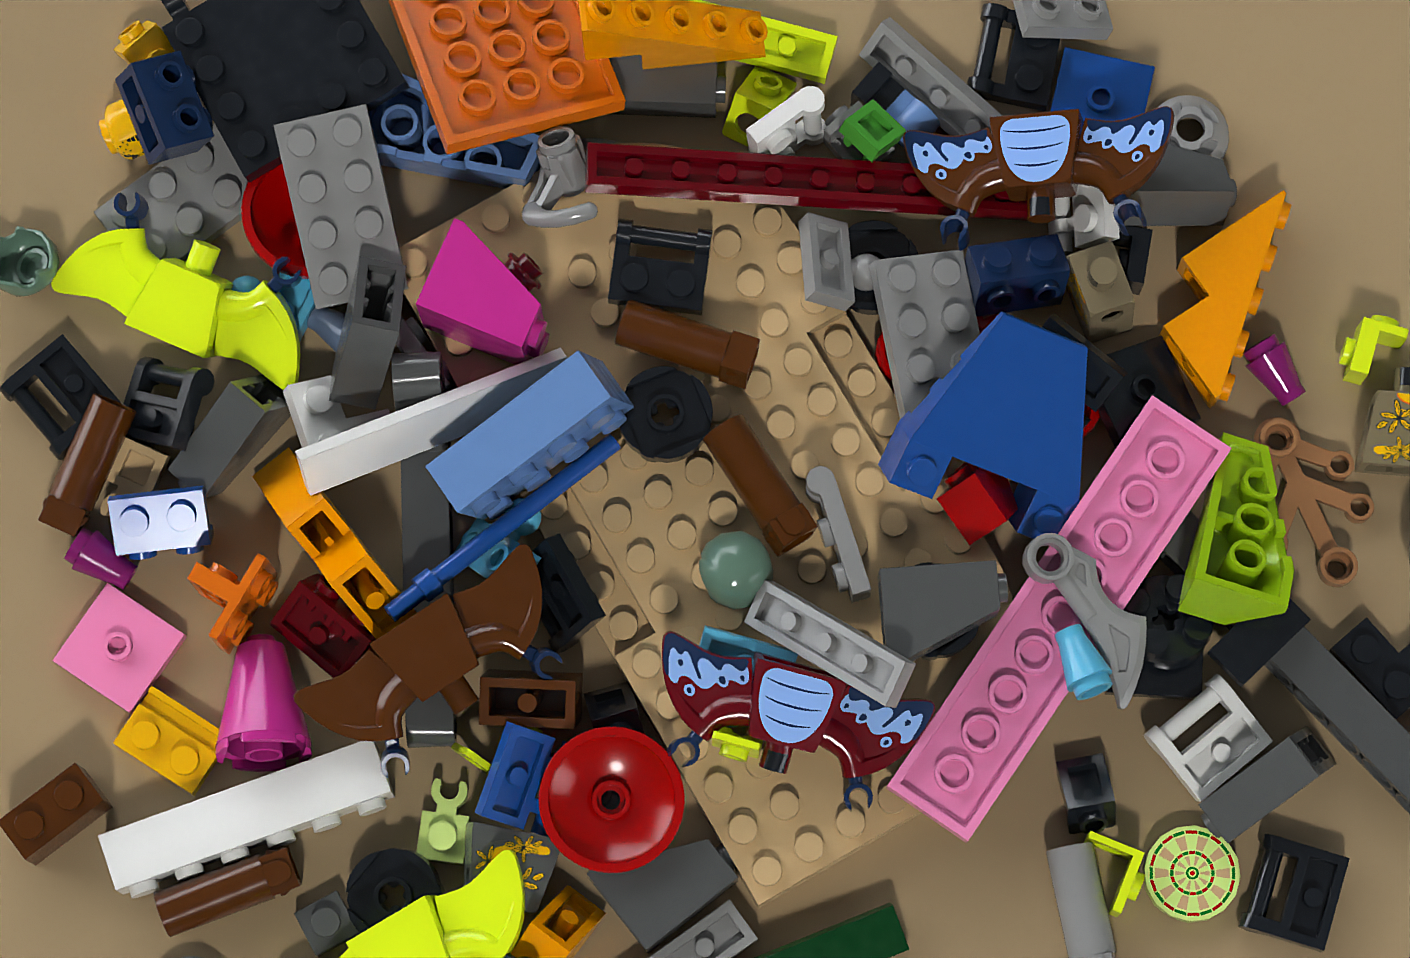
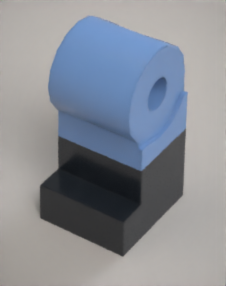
M880 62L874 66L852 91L850 106L858 101L864 106L874 99L906 129V132L916 130L934 133L940 126V121L933 111L892 78L893 74ZM902 136L898 144L905 148Z

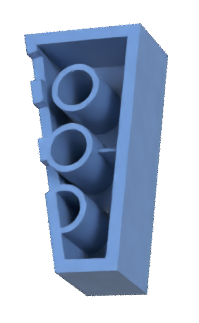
M403 73L402 75L410 88L369 111L381 166L503 189L513 184L526 186L534 172L540 170L541 166L536 154V150L539 149L537 141L540 136L535 133L446 155L419 81Z

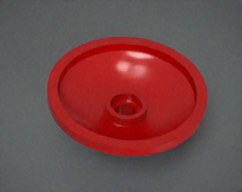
M280 164L259 178L247 183L241 206L243 228L251 247L267 265L273 268L274 263L278 259L289 257L291 259L290 262L280 272L293 277L301 269L303 273L302 279H309L283 164Z
M623 727L595 728L570 739L554 754L548 763L539 789L540 817L551 842L565 857L577 865L603 873L631 871L654 860L674 839L684 813L685 796L683 782L671 756H668L667 751L652 738L638 731ZM609 790L615 791L620 798L619 805L612 810L606 809L601 802L602 795Z

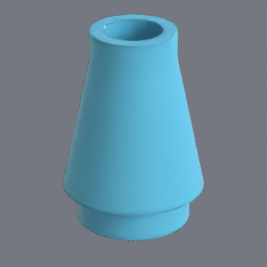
M1081 624L1066 627L1055 634L1054 637L1059 646L1067 690L1074 692L1077 700H1085L1097 696L1113 685L1109 677L1112 674L1111 668L1086 636Z

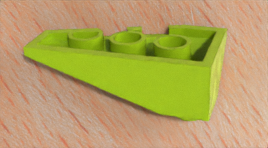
M1223 432L1220 441L1232 449L1209 481L1184 576L1178 611L1218 624L1227 625L1285 613L1289 604L1294 566L1292 556H1287L1284 543L1286 528L1284 519H1279L1275 497L1278 490L1269 447Z

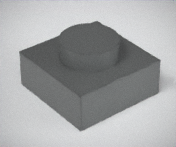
M337 890L294 913L317 957L360 934L351 922L347 907Z

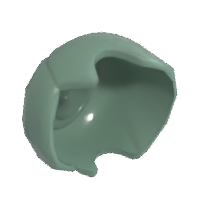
M17 226L13 234L0 237V290L16 297L30 296L41 291L52 282L60 263L57 246L43 231Z
M743 531L721 533L706 543L701 552L699 572L710 598L720 605L731 609L751 607L756 593L764 583V580H773V566L766 547L760 539Z

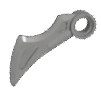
M1044 533L1037 536L1025 547L1022 555L1023 567L1027 575L1041 584L1054 583L1090 634L1100 655L1111 668L1112 674L1109 677L1113 683L1112 689L1117 708L1125 709L1135 691L1143 666L1146 647V617L1128 613L1118 608L1108 599L1098 580L1096 559L1073 548L1063 536L1056 533ZM1051 546L1059 552L1061 563L1057 570L1046 571L1038 565L1036 553L1039 547Z

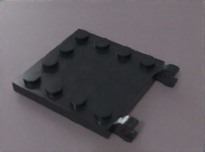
M161 0L173 21L163 26L162 29L174 51H181L185 64L192 69L196 81L195 89L210 113L243 176L249 183L282 164L274 125L364 104L367 105L368 111H371L410 88L360 0H206L191 10L186 0Z

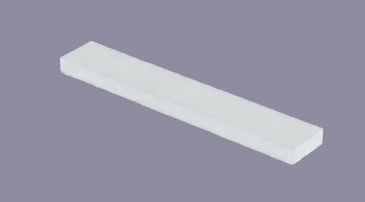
M560 347L296 450L295 453L308 493L312 496L467 435L566 360L567 356Z

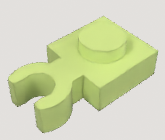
M435 778L431 787V794L437 804L436 812L422 810L416 852L430 862L464 866L465 830L467 823L471 822V817L458 815V809L468 799V785L466 782L460 781L457 796L453 799H446L441 794L443 787L442 779Z

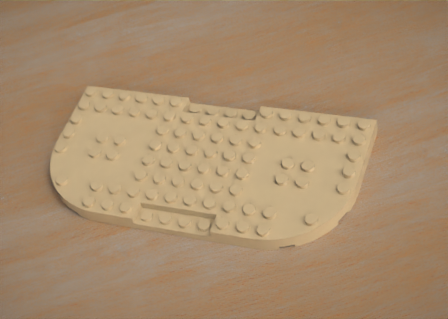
M621 143L622 145L682 148L657 143ZM538 170L534 172L526 186L513 184L400 247L403 264L406 266L405 273L409 289L403 291V296L435 352L441 351L442 360L445 361V365L456 388L512 367L514 364L423 327L416 302L454 218L463 221L503 264L509 260V253H514L519 257L525 252L542 270L543 274L537 278L541 283V288L539 290L533 288L530 293L541 304L544 321L547 322L545 332L550 334L543 354L561 347L567 358L578 350L603 361L624 392L627 385L636 375L653 367L669 366L688 375H693L703 383L711 398L713 408L711 430L733 416L743 414L800 503L804 504L816 524L817 520L824 517L820 505L812 502L806 495V478L810 470L818 466L827 467L833 472L871 586L869 598L851 603L848 590L840 593L837 588L831 565L837 564L838 560L833 546L824 547L818 527L810 539L777 557L762 534L763 531L705 443L694 454L683 460L670 463L649 462L629 447L621 434L620 428H617L609 434L616 439L621 449L541 510L542 519L538 527L541 535L545 540L560 533L568 549L574 555L577 565L590 588L596 594L599 604L606 614L594 626L625 680L631 686L632 692L666 750L673 740L687 737L692 731L677 713L665 685L662 669V638L667 631L676 632L699 645L704 626L706 625L784 647L744 623L750 607L731 609L716 603L710 598L699 572V560L706 543L719 534L743 531L760 539L771 558L773 566L772 581H775L883 644L878 589V573L880 568L915 566L927 562H932V564L996 560L997 574L1004 573L985 537L983 536L969 546L938 502L937 498L948 488L944 482L948 477L946 473H944L933 498L930 499L889 483L878 463L897 423L900 421L895 394L846 315L847 310L843 311L805 300L799 230L780 205L585 193L584 190L576 196H561L551 210L571 208L591 202L598 209L595 218L576 225L560 228H541L527 225L522 218L523 207L527 204L538 182L540 172ZM619 218L634 220L633 225L694 233H698V228L713 230L702 315L667 312L728 332H733L734 330L759 338L758 356L746 389L718 381L719 378L615 345L619 323L626 307L624 305L608 303ZM631 243L630 256L694 264L695 251ZM665 403L657 405L658 414L653 416L652 419L655 423L663 422L665 426L673 424V417L679 414V411L676 407L668 409ZM600 432L587 442L589 449L608 434L603 435ZM563 460L549 471L551 474L550 479L570 463H565ZM524 489L518 495L520 498H526L535 490L528 492L527 489ZM1008 583V602H1000V610L997 616L979 625L975 638L964 650L948 658L925 660L920 657L913 661L916 665L901 699H929L935 704L936 710L933 717L935 716L1013 601ZM797 656L796 663L821 669L805 658ZM747 726L731 728L738 735H748ZM712 738L708 742L703 739L699 744L700 756L693 765L681 767L690 757V749L684 743L678 745L676 751L671 755L680 775L720 844L722 843L736 866L738 875L758 908L922 814V812L886 789L914 745L888 767L862 776L863 784L867 785L872 791L873 801L868 809L866 794L861 790L852 791L849 795L851 812L845 807L843 802L845 791L849 787L848 778L842 777L838 758L818 746L815 753L794 748L786 774L773 772L759 766L765 740L763 741L759 758L748 756L747 762L719 755L720 748L712 746Z

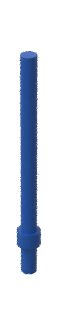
M611 434L605 436L430 571L426 568L411 579L413 585L384 606L387 614L396 622L423 600L430 602L444 591V584L620 450L621 447Z

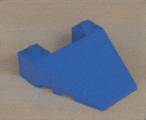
M1001 311L960 355L961 360L943 379L939 378L928 389L930 393L913 412L908 411L900 419L878 463L889 483L932 499L952 457L1018 482L1013 493L1018 510L1008 519L1017 533L1033 539L1044 533L1058 534L1080 501L1088 348L1081 343Z

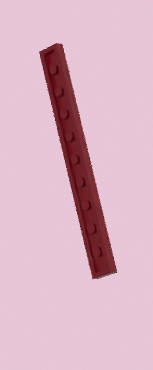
M591 142L587 143L585 193L943 216L955 215V211L941 204L927 191L910 163L871 162L865 160ZM1006 191L985 198L979 205L974 218L1028 221L1027 201H1010Z

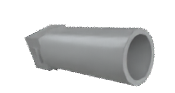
M1093 842L1073 844L1047 851L1046 855L1068 958H1115L1116 947Z

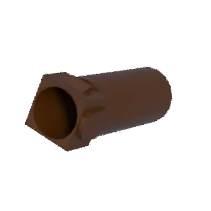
M629 300L626 304L615 338V345L719 378L718 381L742 389H746L758 356L760 344L759 338L734 330L733 332H728L633 300Z
M93 393L50 488V494L43 501V510L38 521L73 537L80 533L84 525L91 518L89 516L90 511L94 509L137 413L135 410L111 398Z
M743 414L733 416L724 421L703 438L709 451L763 531L762 534L777 557L812 537L818 527L804 504L800 503Z
M289 845L279 849L265 850L266 854L260 855L257 853L155 891L156 907L168 936L178 935L275 899L277 894L284 896L291 889L301 886L302 881Z

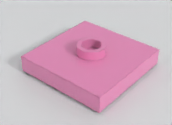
M107 583L52 661L132 715L139 703L147 695L151 685H154L187 636Z

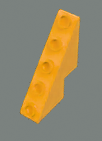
M579 0L585 60L641 55L642 68L644 70L766 57L764 40L767 37L768 30L765 22L761 19V12L687 0Z
M1284 190L1183 256L1177 267V271L1200 302L1165 324L1159 336L1162 335L1173 359L1209 408L1214 406L1218 399L1227 402L1236 375L1228 373L1233 356L1241 358L1250 335L1249 331L1242 329L1247 313L1256 315L1264 289L1256 287L1261 271L1270 272L1278 246L1272 245L1270 242L1275 228L1284 229L1292 206L1291 203L1284 201L1286 196Z
M289 447L252 476L288 531L310 555L331 587L375 639H378L417 613L413 608L396 622L387 614L384 606L400 595L401 591L327 495L322 491L310 496L304 485L297 456Z
M567 885L529 924L511 952V955L515 958L521 956L529 958H574L606 913L571 886Z

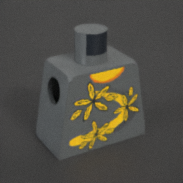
M478 822L467 823L465 830L464 886L476 878L500 852L512 850L518 857L524 882V914H536L560 851L551 842L550 838L546 836Z

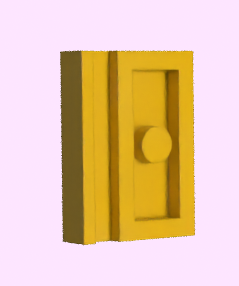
M151 685L148 694L142 703H139L113 744L195 796L217 763L215 747L219 728Z

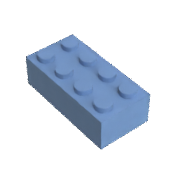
M578 350L425 467L457 513L484 520L489 517L490 520H494L514 505L511 499L524 489L530 492L547 482L551 477L549 471L564 460L565 463H570L583 455L589 449L587 442L597 434L602 432L603 435H606L619 428L627 420L625 413L631 410L634 405L603 361Z

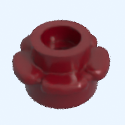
M525 252L519 257L514 253H509V260L504 264L505 267L529 292L533 288L539 290L541 283L537 278L543 274L540 267Z

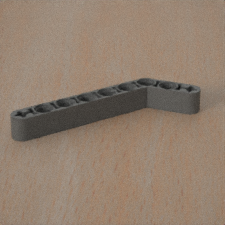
M441 351L392 354V386L395 411L446 392ZM451 441L401 460L403 592L413 585L411 579L426 568L431 571L453 554L452 504L425 467L450 448ZM454 577L443 585L444 591L430 602L423 600L414 607V610L416 612L421 611L446 593H448L454 604ZM437 692L424 702L417 698L405 711L408 748L446 747L457 743V714L454 715L440 692Z

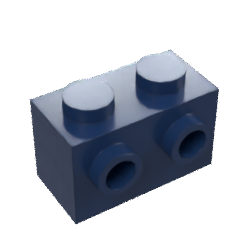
M181 51L130 63L115 79L149 165L198 152L214 137L211 115L201 104L195 89L194 73L190 66L185 64Z
M1057 234L968 246L965 256V265L976 317L999 314L1001 311L1006 313L1061 305L1071 270Z

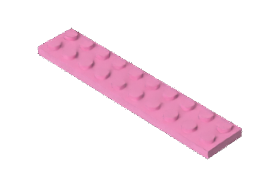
M1153 395L1058 533L1073 548L1096 559L1098 580L1103 592L1113 604L1124 610L1232 449ZM1049 546L1038 565L1046 571L1057 570L1061 563L1059 552L1054 547ZM1030 576L1028 577L886 787V789L965 843L969 841L1069 692L1066 686L1059 646L1054 637L1055 634L1066 627L1081 624L1086 636L1097 649L1090 634L1054 583L1041 584L1034 581Z

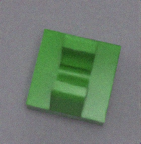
M872 99L845 119L838 131L844 136L843 142L848 148L854 145L864 155L862 160L873 162L897 144L906 132V129Z

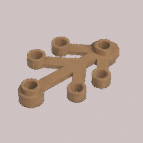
M1273 417L1263 421L1254 433L1253 442L1269 447L1273 471L1275 473L1278 466L1286 483L1277 507L1279 519H1284L1286 534L1284 536L1286 551L1289 544L1287 535L1298 509L1321 557L1317 565L1320 579L1328 586L1343 587L1356 576L1358 561L1350 550L1337 546L1317 502L1343 511L1345 517L1350 522L1361 524L1366 522L1373 514V500L1364 493L1351 494L1305 476L1297 459L1324 468L1326 476L1333 481L1347 479L1354 469V460L1345 451L1332 452L1301 440L1298 428L1285 418ZM1274 434L1281 436L1285 443L1284 447L1281 449L1272 448L1268 442V437ZM1331 460H1343L1347 465V471L1345 473H1336L1331 468ZM1353 501L1363 502L1367 508V513L1363 516L1354 514L1351 510V503ZM1333 561L1339 562L1344 568L1343 576H1332L1328 571V564Z

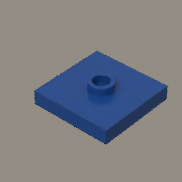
M1065 47L1050 111L1079 109L1083 121L1085 118L1116 121L1145 113L1155 67Z

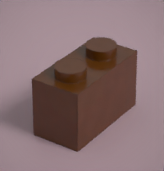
M488 669L480 677L479 725L505 726L508 721L523 727L575 729L582 720L583 673L544 671L553 677L552 679H544L534 671Z
M74 763L0 819V827L23 858L36 866L113 808V806L87 771L77 763Z

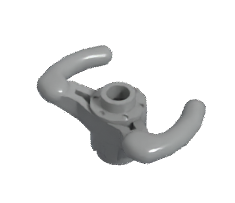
M565 126L554 127L545 131L537 141L539 149L536 150V154L541 167L538 182L527 204L523 207V221L529 226L560 228L576 225L595 218L598 209L591 202L560 210L551 209L561 196L572 197L585 190V150L588 142L620 143L604 138L581 139L579 135L574 134L571 128Z

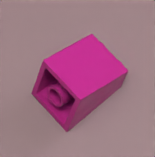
M454 218L416 302L423 327L514 365L542 355L550 334L545 332L547 322L544 321L541 304L463 221Z

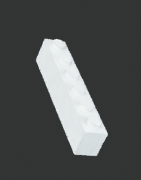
M360 741L98 835L115 890L123 895L130 893L131 898H139L159 890L158 882L176 876L177 882H182L205 873L203 866L222 860L225 866L251 856L249 849L267 843L269 849H274L292 843L296 840L294 833L313 827L314 833L332 829L342 823L341 816L358 811L360 816H367L379 812L387 807L385 800L394 798L395 795L389 778L385 777L382 773L381 755L375 741Z

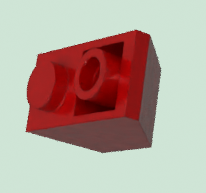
M964 462L955 469L956 472L944 480L948 488L937 500L970 546L1008 521L1018 510L1008 478Z

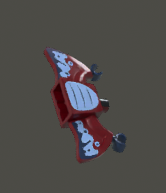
M667 631L662 638V669L665 685L677 713L687 726L692 729L687 737L673 740L667 748L668 756H671L676 751L678 745L684 743L690 749V757L681 767L693 765L700 756L699 744L703 739L708 742L712 738L713 731H719L721 728L728 726H747L748 736L765 740L759 766L777 773H787L794 748L815 753L818 746L838 758L842 777L848 778L849 787L845 791L843 802L850 812L852 809L849 795L852 791L861 790L866 794L868 809L872 804V791L867 785L863 784L862 776L878 772L902 757L920 738L936 710L935 704L931 700L921 698L900 699L896 708L885 707L825 670L755 652L752 668L751 657L719 655L702 648L673 631Z

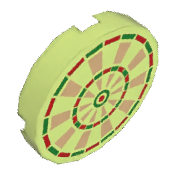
M1196 825L1176 827L1160 836L1148 851L1142 870L1143 874H1145V890L1154 906L1164 914L1166 913L1168 916L1176 918V920L1187 923L1207 921L1224 911L1236 896L1241 877L1238 858L1230 844H1227L1223 837H1215L1207 828Z

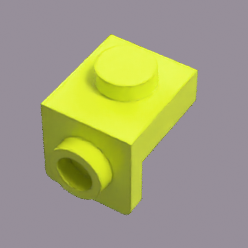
M1373 315L1371 318L1363 317L1356 328L1354 338L1346 337L1341 350L1339 364L1346 366L1343 381L1361 385L1369 374L1376 344L1400 349L1407 339L1409 330L1399 327L1397 320L1387 316Z

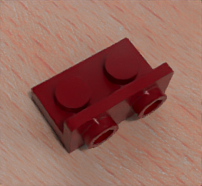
M318 573L298 582L269 623V625L333 678L349 670L371 649L370 643L376 640L331 587L324 575Z

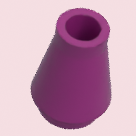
M1275 334L1268 336L1243 353L1248 362L1245 367L1278 399L1281 406L1288 404L1306 392L1299 380L1285 341L1280 343Z
M85 527L77 535L64 557L66 561L73 564L72 570L116 585L122 590L126 588L138 569V566L124 555L116 556L114 545L98 530L93 533Z

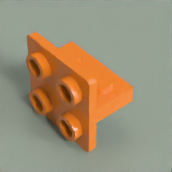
M260 553L255 556L241 581L237 580L238 576L215 562H213L210 569L196 562L187 577L201 596L224 608L211 629L209 637L227 654H230L235 646L238 647L241 643L246 642L247 637L250 636L254 628V623L250 621L259 605L266 607L279 585L275 581L278 573L267 557Z

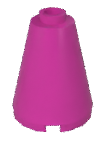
M251 635L247 637L246 642L241 643L237 647L215 747L217 762L223 764L224 758L231 759L232 769L253 772L278 771L286 768V760L299 757V763L309 760L312 756V742L304 713L294 702L293 696L297 688L284 644L275 641V637L272 635Z

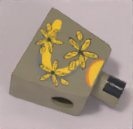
M1108 241L1067 255L1066 259L1071 271L1066 288L1085 338L1094 343L1132 330L1135 300L1113 242ZM1115 311L1116 315L1102 319L1105 315Z
M1410 367L1395 368L1393 391L1379 390L1372 397L1355 464V472L1410 477Z

